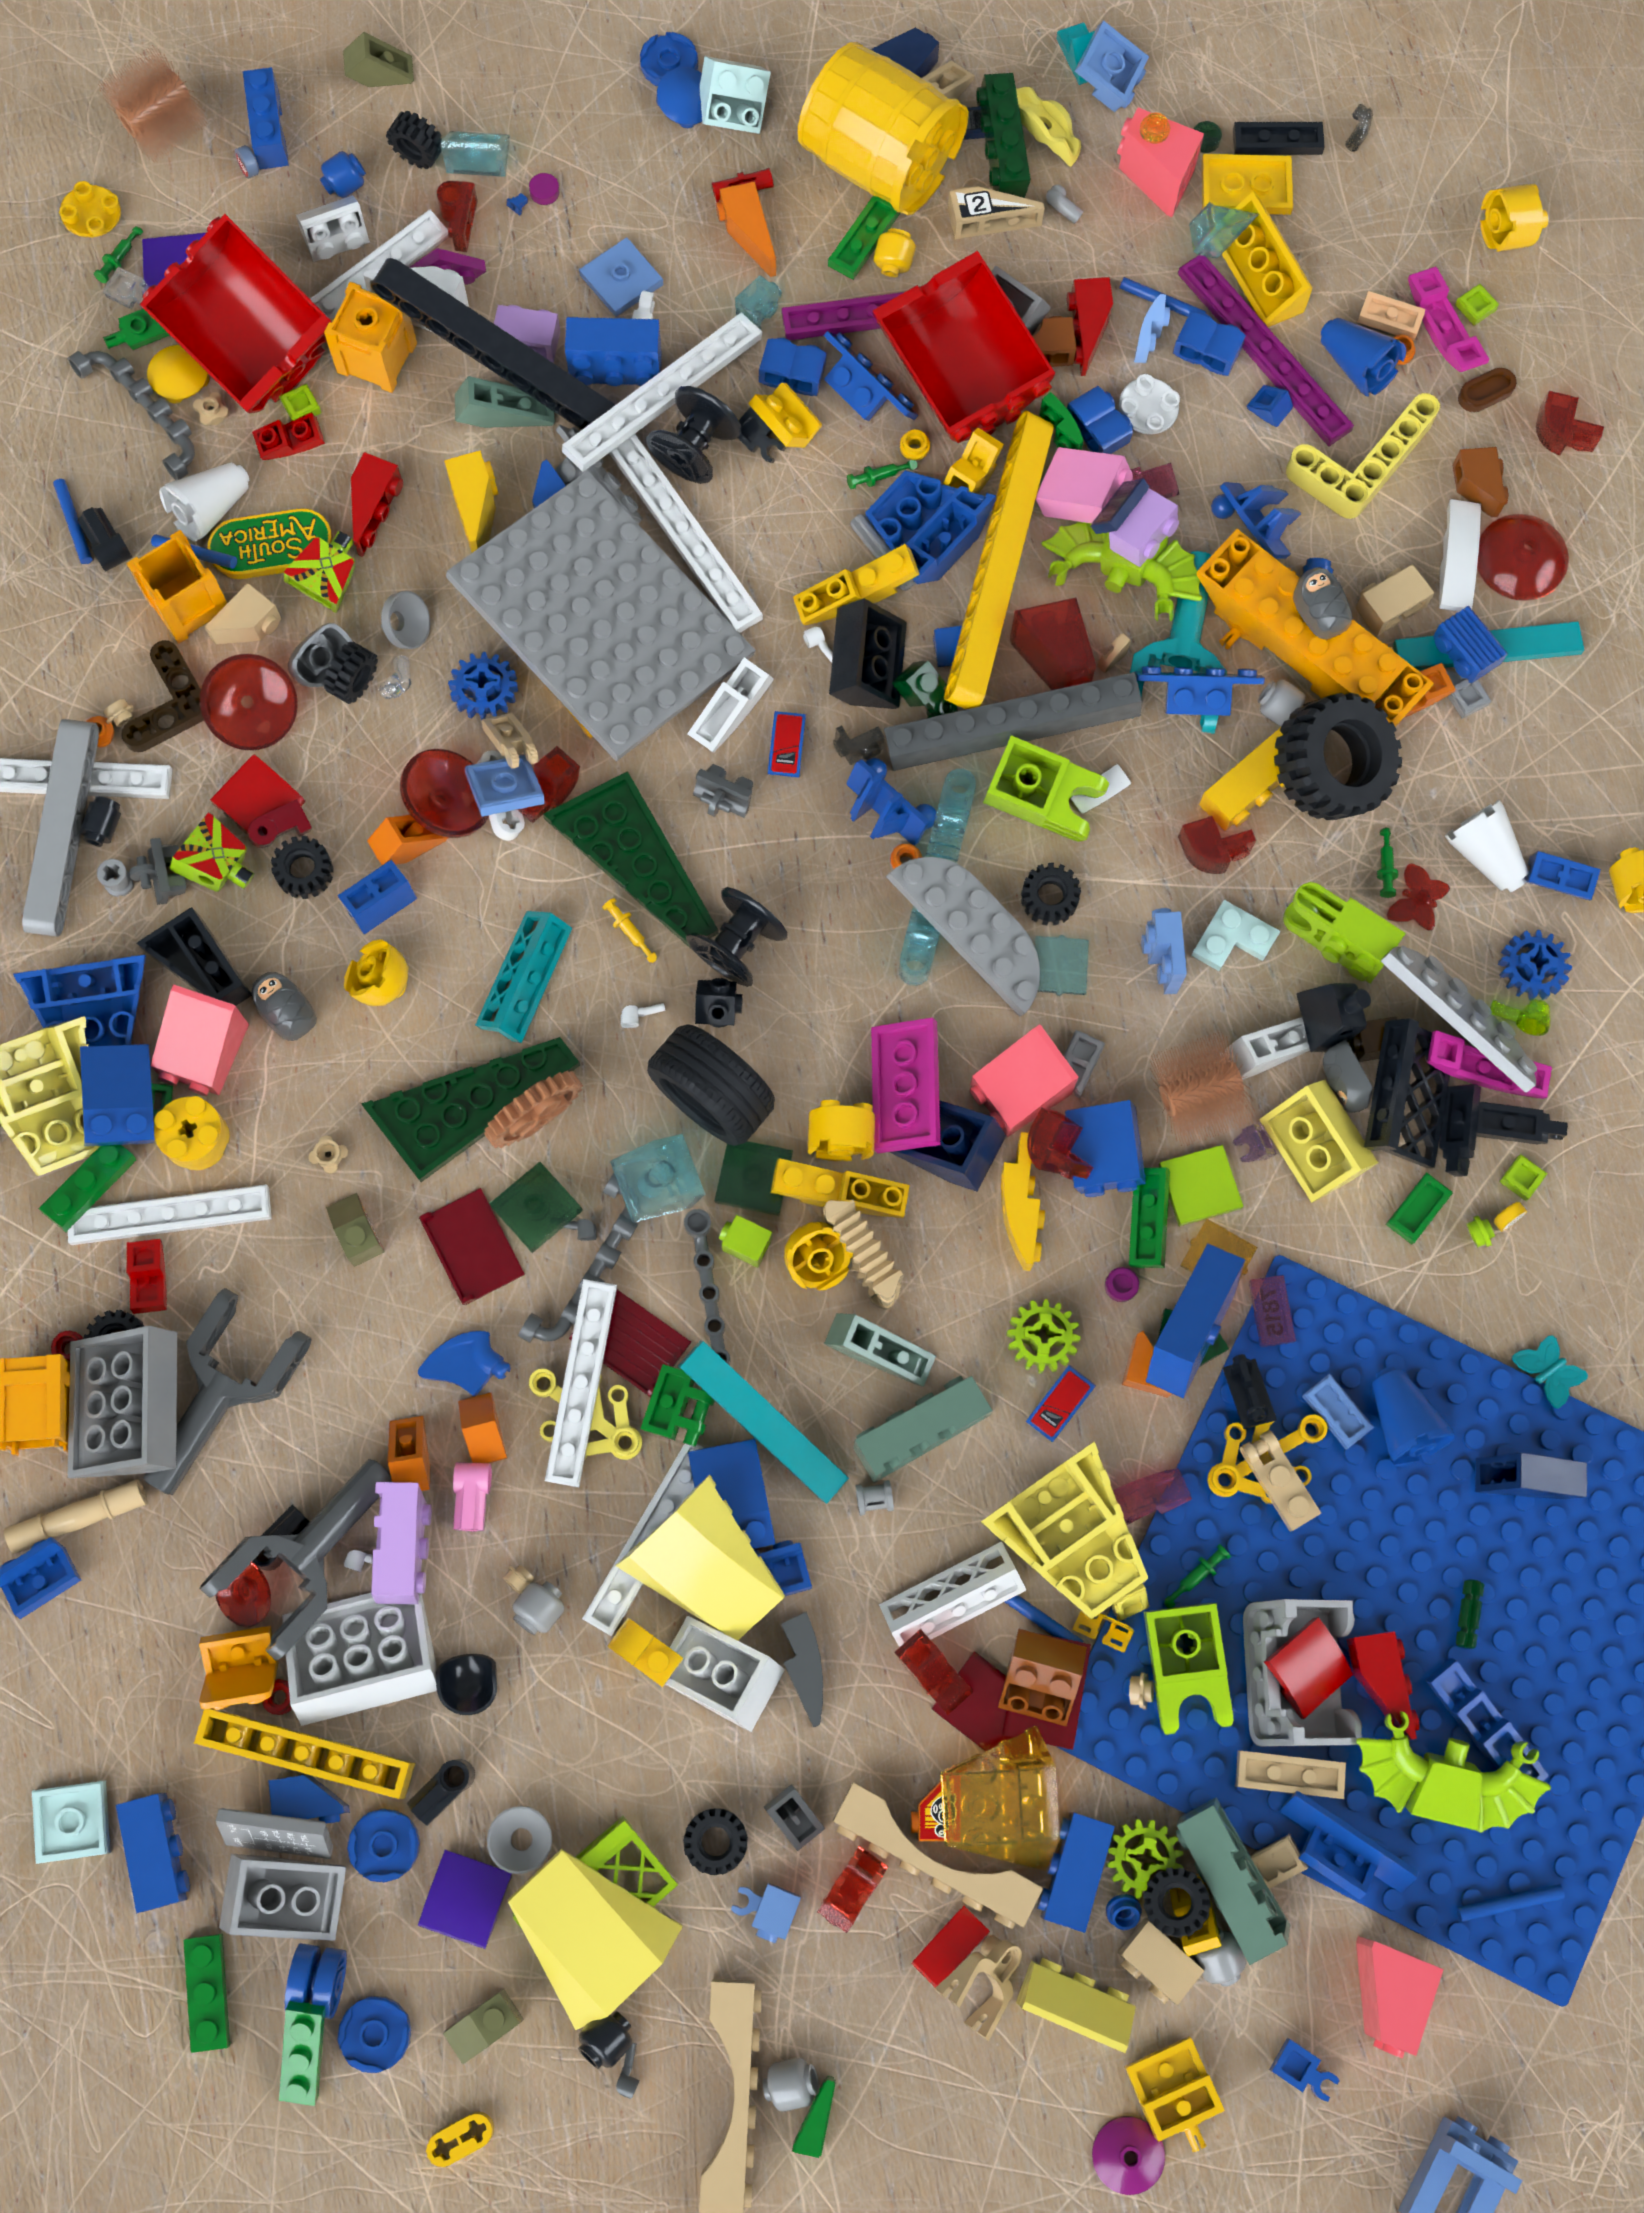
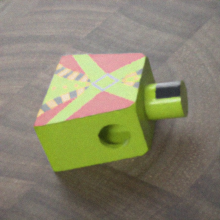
M341 531L336 533L331 543L326 542L320 537H315L284 571V582L337 613L355 570V559L347 554L354 543L353 539Z
M209 812L174 854L170 865V870L215 892H219L228 879L242 889H245L255 874L241 865L247 851L246 846Z

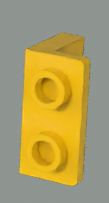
M780 383L772 395L755 394L748 403L786 447L805 448L822 427V423L787 383Z

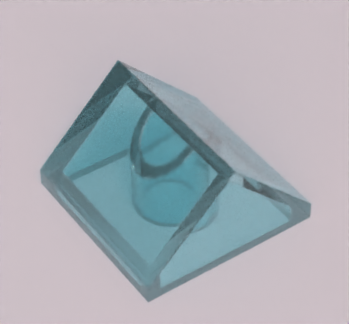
M450 131L441 140L446 172L451 174L506 177L509 135Z

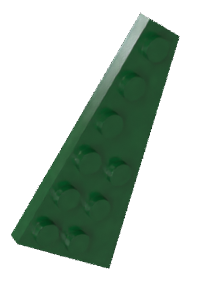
M558 1037L522 1049L520 1053L505 1058L499 1057L490 1060V1063L475 1068L469 1067L424 1082L421 1086L403 1092L400 1090L374 1102L370 1100L361 1104L418 1180L423 1182L485 1136L484 1129L489 1126L488 1123L495 1119L494 1116L504 1106L513 1102L514 1098L524 1094L525 1090L539 1081L546 1080L550 1076L553 1078L559 1072L562 1074L567 1070L568 1072L574 1071L580 1066V1062L564 1041Z

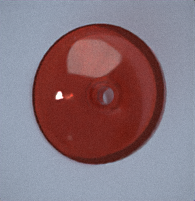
M1527 514L1507 515L1492 522L1480 536L1477 569L1485 583L1504 597L1521 601L1542 598L1554 591L1566 575L1569 564L1566 543L1552 525L1538 517ZM1524 544L1530 546L1532 550L1526 549Z
M238 654L228 657L210 670L202 684L200 710L204 722L220 741L231 747L241 750H260L270 747L289 732L296 718L298 700L294 684L282 667L266 657L255 654ZM244 696L252 698L253 704L251 707L245 708L242 706L241 699Z
M445 749L425 750L410 759L400 777V794L407 811L422 827L443 837L461 838L477 832L489 818V815L481 817L465 775V766L473 765V763L464 756Z

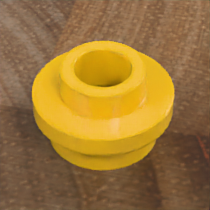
M910 430L900 440V451L907 459H923L930 450L929 438L920 430ZM913 444H916V445H918L920 448L914 449V448H911L910 446L913 445Z

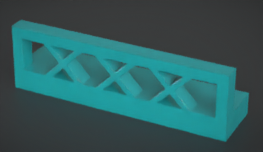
M526 911L475 1026L481 1030L499 1032L513 1042L522 1043L572 931L571 926L551 912ZM534 921H537L535 930L530 933ZM525 951L522 959L516 962L519 955ZM512 979L509 988L504 991L506 984ZM499 1008L494 1021H490L494 1011Z

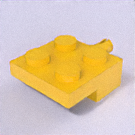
M1190 2036L1124 2066L1155 2139L1160 2142L1174 2134L1185 2132L1192 2152L1199 2151V2147L1204 2149L1207 2145L1201 2135L1198 2124L1225 2110L1210 2075L1207 2074L1192 2038Z

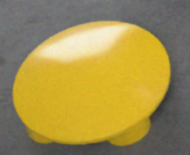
M80 181L63 198L59 214L64 226L72 233L82 237H98L110 232L117 225L121 216V207L118 197L108 189L91 185L87 181Z
M172 345L160 350L151 359L147 369V378L152 389L173 404L180 403L183 399L195 395L203 387H206L210 381L208 373L180 345Z

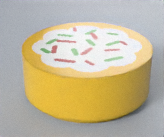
M1515 1202L1494 1218L1493 1223L1502 1232L1519 1221L1528 1211L1520 1202Z

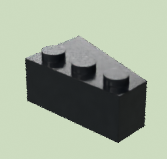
M192 907L136 943L150 957L198 993L235 1006L252 996L251 991L204 920Z

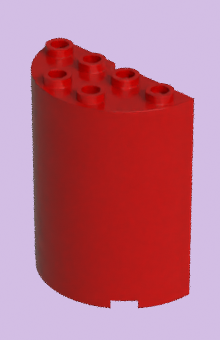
M224 214L221 218L216 217L207 227L208 232L200 240H194L187 247L185 253L188 257L182 264L172 263L164 272L165 277L157 286L152 285L145 291L140 305L246 412L257 413L264 410L269 399H272L275 403L279 401V396L291 391L315 366L325 352L321 346L327 342L324 331L328 323H332V321Z
M978 251L935 274L926 284L922 286L916 285L872 310L877 323L952 441L961 443L970 440L972 433L977 428L992 435L996 431V427L1004 422L1008 425L1018 420L1022 414L1021 411L1052 388L1050 382L1055 376V371Z

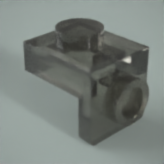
M841 725L836 728L833 745L841 758L845 756L849 765H852L860 759L868 760L878 756L884 747V735L879 726L850 740Z

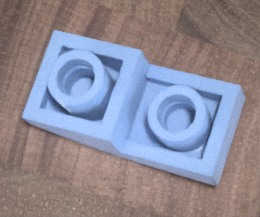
M1160 294L1155 299L1144 318L1135 351L1134 362L1146 363L1149 351L1154 352L1156 338H1160L1163 326H1168L1170 308L1165 307L1166 295Z

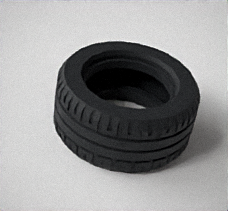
M687 1024L677 1027L648 1061V1074L662 1093L700 1127L727 1144L736 1146L746 1143L774 1110L775 1097L758 1073L728 1046L694 1025Z

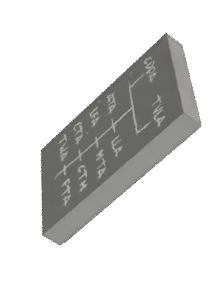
M225 1808L218 1809L216 1824L227 1846L331 1859L333 1844L327 1825L323 1821Z

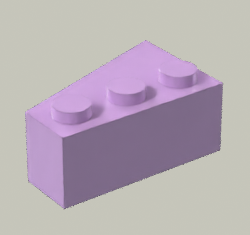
M376 1482L375 1493H378L381 1499L379 1516H374V1527H378L376 1549H373L371 1595L376 1604H418L419 1593H425L426 1573L421 1572L422 1559H427L429 1552V1540L424 1538L425 1525L431 1524V1505L426 1503L418 1483Z

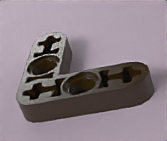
M162 640L154 644L150 650V657L173 699L124 725L121 733L122 739L126 746L134 752H144L204 721L210 714V706L177 646L170 641ZM164 652L169 654L175 665L170 669L162 658L161 654ZM185 675L188 677V683L184 687L175 688L172 686V681L176 676ZM192 695L199 710L193 712L185 697ZM164 715L174 717L173 724L168 728L158 726L159 719ZM151 723L153 729L156 732L155 734L151 733L150 729L147 726L148 724ZM139 731L142 737L140 741L134 739V732Z

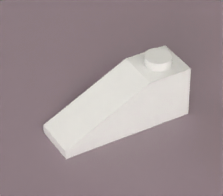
M1301 1017L1241 1036L1232 1043V1047L1231 1045L1229 1046L1232 1061L1233 1050V1062L1235 1063L1236 1061L1237 1068H1240L1241 1077L1245 1079L1310 1051Z

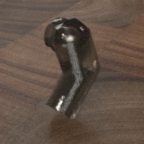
M1359 104L1352 113L1353 119L1359 121L1345 143L1346 148L1352 152H1356L1368 136L1374 115L1370 107L1367 108L1364 104Z

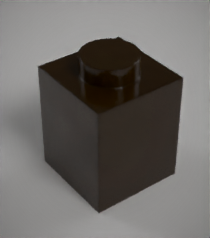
M1397 1017L1366 1021V1028L1349 1041V1046L1353 1053H1356L1359 1062L1379 1059L1385 1021L1397 1020Z

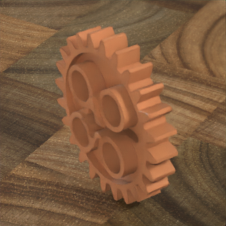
M568 1070L562 1074L559 1072L553 1078L550 1076L546 1080L537 1082L525 1090L524 1094L514 1098L513 1102L504 1106L494 1116L495 1119L488 1123L489 1126L484 1129L485 1136L495 1148H503L505 1145L510 1146L515 1141L519 1142L532 1136L572 1104L571 1101L579 1096L578 1093L582 1091V1083L573 1071L568 1072Z

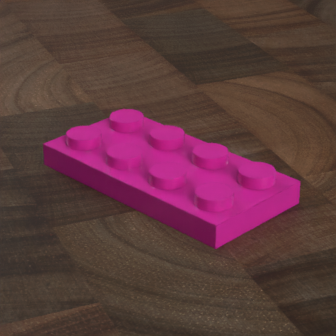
M932 1017L871 1027L873 1113L875 1114L874 1151L879 1154L941 1145L937 1021Z

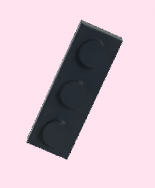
M1235 122L1233 126L1234 155H1322L1325 148L1323 122Z

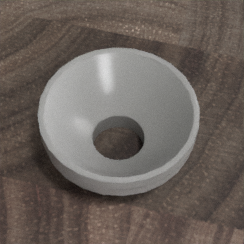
M401 591L392 594L387 598L382 608L381 628L394 646L401 649H415L420 647L428 637L430 631L428 608L422 598L414 592ZM392 613H395L399 620L397 630H394L390 623Z
M524 1806L504 1810L494 1819L488 1830L487 1848L490 1857L498 1867L509 1873L523 1874L533 1871L543 1864L550 1853L553 1841L552 1831L546 1818L537 1810ZM519 1828L527 1829L532 1834V1844L527 1850L521 1851L512 1845V1835Z

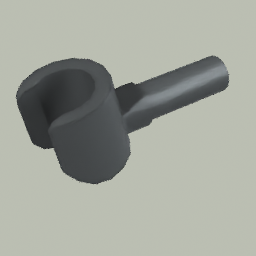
M551 1218V1226L577 1230L578 1240H596V1225L588 1219L567 1221Z
M632 2043L631 2048L626 2052L624 2067H622V2072L616 2084L617 2092L629 2099L633 2097L640 2081L629 2076L633 2068L637 2043Z

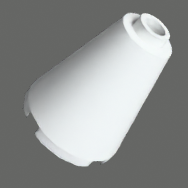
M227 463L166 483L159 490L160 499L167 514L173 511L178 519L173 522L175 526L187 538L197 541L204 538L248 490L249 476L242 466Z
M1500 800L1496 801L1493 806L1490 804L1460 823L1462 827L1455 831L1452 829L1445 835L1448 842L1501 891L1507 888L1509 892H1513L1527 882L1524 877L1529 872L1505 807Z

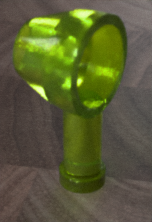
M1496 1000L1492 1001L1490 1006L1492 1015L1516 1022L1517 1027L1529 1035L1542 1036L1548 1033L1551 1016L1550 1006L1545 1001L1531 1000L1522 1010L1497 1003L1498 1001Z

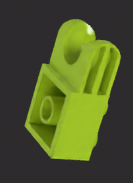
M1011 735L983 803L1068 839L1081 842L1087 840L1089 836V823L1071 810L1069 799L1076 795L1099 798L1107 792L1109 782L1105 777L1075 765L1067 758ZM1024 778L1030 780L1029 785L1022 783Z
M1314 882L1305 883L1297 889L1293 902L1289 904L1283 914V922L1288 930L1316 947L1328 961L1341 964L1348 969L1354 978L1360 981H1367L1370 984L1384 966L1381 959L1389 951L1397 947L1406 934L1350 897L1345 902Z
M1211 1602L1144 1611L1161 1729L1164 1734H1175L1179 1729V1707L1182 1701L1191 1695H1202L1209 1701L1214 1720L1221 1727L1232 1726L1234 1719L1217 1604ZM1184 1633L1187 1638L1193 1639V1646H1188L1189 1651L1183 1653L1182 1648L1176 1647V1641Z

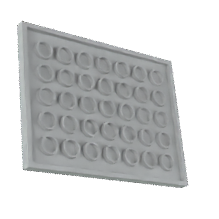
M586 471L447 570L446 578L616 762L736 670L743 658L749 660L756 651L589 471Z

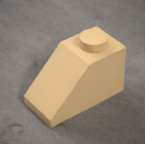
M247 583L205 626V629L211 641L215 644L261 641L266 635L276 630L281 616L275 604Z

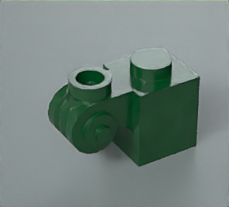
M928 660L913 662L891 682L910 707L925 706L928 709L926 711L927 718L958 712L957 705L944 699L945 690L943 688L947 684Z

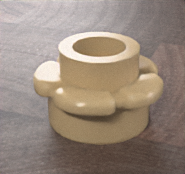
M125 699L112 703L103 711L107 717L106 723L115 724L117 727L125 725L133 718L131 713L134 706L129 705Z
M521 1565L516 1569L509 1566L508 1569L510 1571L503 1577L505 1582L519 1595L535 1579Z

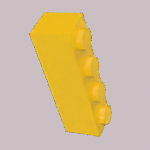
M1280 728L1204 792L1199 805L1224 831L1233 824L1236 827L1240 826L1250 816L1249 810L1256 804L1259 807L1266 804L1273 796L1271 791L1278 785L1282 788L1285 787L1283 783L1279 784L1277 775L1280 774L1279 767L1275 766L1274 756L1278 755V749L1275 748L1276 739L1283 735L1280 732Z

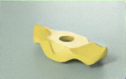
M1032 87L1016 88L1022 125L1027 128L1038 142L1048 145L1056 155L1071 167L1079 156L1081 140L1073 135L1072 120L1069 113L1060 103L1054 100H1041Z

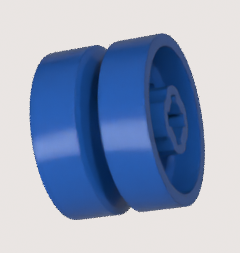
M300 1943L294 1953L287 1979L285 2011L289 2001L310 2003L312 2005L325 2006V2018L333 2019L340 2002L345 1980L346 1950L327 1947L321 1956L319 1946Z

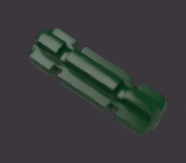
M1468 1579L1464 1581L1462 1594H1465V1598L1461 1599L1458 1627H1461L1459 1632L1457 1631L1456 1645L1461 1648L1474 1649L1477 1645L1478 1635L1475 1634V1630H1479L1482 1601H1479V1599L1483 1597L1485 1586L1483 1582Z

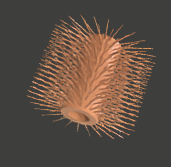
M150 55L155 63L153 70L149 69L153 66L152 60L146 58L148 63L146 62L147 65L145 66L140 62L142 67L139 68V71L136 68L134 70L131 66L132 70L130 69L132 74L127 69V76L125 75L124 77L122 75L121 77L119 75L121 80H124L123 83L127 84L128 87L126 89L123 87L122 90H119L118 88H121L119 83L115 82L114 84L111 79V83L109 82L111 87L108 83L107 86L105 83L103 84L106 87L105 91L107 94L111 95L109 102L115 105L117 119L121 121L128 131V138L130 133L133 139L134 137L136 138L137 143L139 141L142 148L149 145L150 148L151 146L152 148L154 147L159 153L160 148H162L161 145L167 147L165 142L168 141V138L171 140L170 137L172 136L177 140L175 135L181 137L179 132H186V124L190 125L193 122L196 125L194 120L200 122L198 119L200 116L197 114L196 105L190 98L189 91L191 90H188L184 85L185 82H182L179 78V72L177 76L174 68L172 71L171 68H168L167 64L165 65L164 62L160 61L157 55L156 57Z
M1215 1036L1214 1040H1212L1214 1046L1212 1047L1211 1045V1049L1207 1042L1210 1054L1209 1051L1206 1053L1203 1047L1205 1055L1202 1049L1201 1053L1199 1049L1198 1053L1195 1049L1197 1058L1194 1051L1193 1055L1190 1051L1191 1058L1189 1053L1188 1057L1185 1053L1183 1059L1181 1055L1180 1059L1177 1055L1178 1062L1176 1057L1175 1061L1173 1057L1172 1061L1169 1057V1063L1166 1056L1167 1063L1164 1059L1165 1066L1163 1061L1161 1065L1159 1058V1065L1156 1061L1157 1073L1159 1075V1081L1157 1080L1160 1085V1087L1158 1086L1160 1090L1158 1093L1161 1096L1160 1101L1164 1105V1110L1167 1112V1123L1169 1115L1171 1131L1173 1120V1125L1175 1122L1176 1129L1178 1126L1180 1135L1182 1132L1184 1139L1185 1135L1188 1139L1186 1130L1189 1137V1130L1193 1137L1192 1130L1195 1134L1194 1127L1197 1134V1128L1201 1134L1199 1125L1201 1129L1204 1124L1207 1127L1206 1121L1212 1133L1210 1124L1213 1127V1121L1216 1128V1121L1219 1128V1116L1222 1123L1223 1119L1226 1123L1224 1114L1226 1118L1228 1115L1230 1121V1115L1233 1118L1232 1112L1235 1119V1113L1239 1119L1238 1110L1240 1119H1242L1241 1116L1243 1115L1244 1117L1243 1110L1245 1112V1103L1248 1106L1245 1100L1247 1097L1243 1092L1245 1091L1244 1086H1246L1242 1080L1244 1077H1241L1240 1068H1237L1236 1061L1235 1063L1233 1062V1050L1231 1061L1230 1051L1228 1056L1226 1045L1225 1049L1223 1046V1050L1220 1043L1218 1047Z

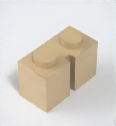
M1412 564L1403 570L1400 567L1393 570L1386 576L1385 581L1378 585L1374 582L1365 587L1360 592L1361 597L1355 608L1374 634L1379 636L1400 623L1401 620L1398 616L1401 615L1406 620L1426 608L1434 595V591Z
M1145 1919L1142 1920L1117 1952L1124 1959L1120 1965L1135 1979L1143 1975L1152 1984L1148 1990L1163 2004L1170 2000L1178 2005L1204 1972L1189 1956L1187 1957L1179 1947Z

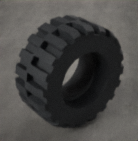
M1343 693L1333 694L1303 704V707L1295 709L1290 714V720L1284 721L1280 728V732L1283 735L1277 737L1275 743L1278 755L1274 756L1275 766L1279 767L1280 774L1277 775L1279 784H1284L1286 788L1284 790L1285 795L1289 800L1294 799L1296 801L1294 805L1300 811H1308L1309 816L1316 819L1338 820L1372 811L1391 795L1392 789L1390 787L1397 784L1400 776L1397 773V769L1402 766V757H1399L1398 749L1402 747L1400 739L1396 740L1394 732L1397 729L1394 723L1387 721L1386 717L1388 715L1381 707L1374 708L1376 705L1374 701L1367 697L1361 699L1359 694L1354 693L1345 695ZM1330 730L1337 732L1345 740L1351 752L1352 769L1345 785L1331 775L1325 763L1324 743Z

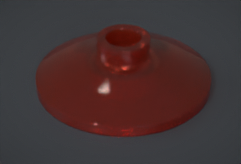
M253 1562L245 1568L227 1589L220 1590L215 1594L216 1601L223 1614L231 1622L242 1627H251L262 1622L270 1610L271 1591L269 1583L261 1569Z

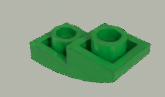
M1049 392L1042 399L1039 416L1054 424L1056 429L1054 443L1057 448L1082 450L1083 438L1077 423L1063 403L1053 393Z

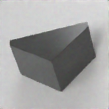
M792 1784L764 1806V1809L797 1851L825 1829Z

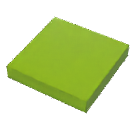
M1223 1145L1159 1163V1168L1166 1167L1170 1170L1169 1198L1179 1227L1237 1211L1244 1207Z

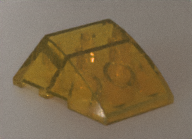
M1032 1726L1026 1729L1024 1733L1010 1740L1006 1739L1000 1742L998 1746L982 1754H976L940 1772L945 1846L1044 1871L1047 1870L1060 1841L1056 1766L1037 1726Z

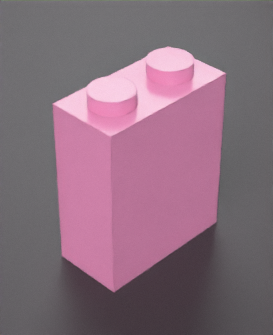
M1058 447L1037 492L1036 501L1045 517L1092 523L1122 483L1132 481L1133 474L1125 456Z

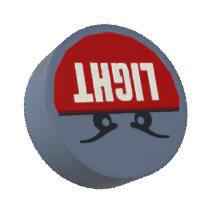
M246 145L236 148V159L245 177L249 179L258 175L259 167L251 149Z

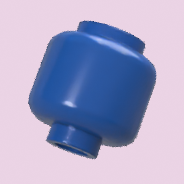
M340 151L321 165V171L324 176L320 178V181L330 195L335 192L339 197L345 198L364 185L363 176L366 172L353 153L348 155L346 152Z

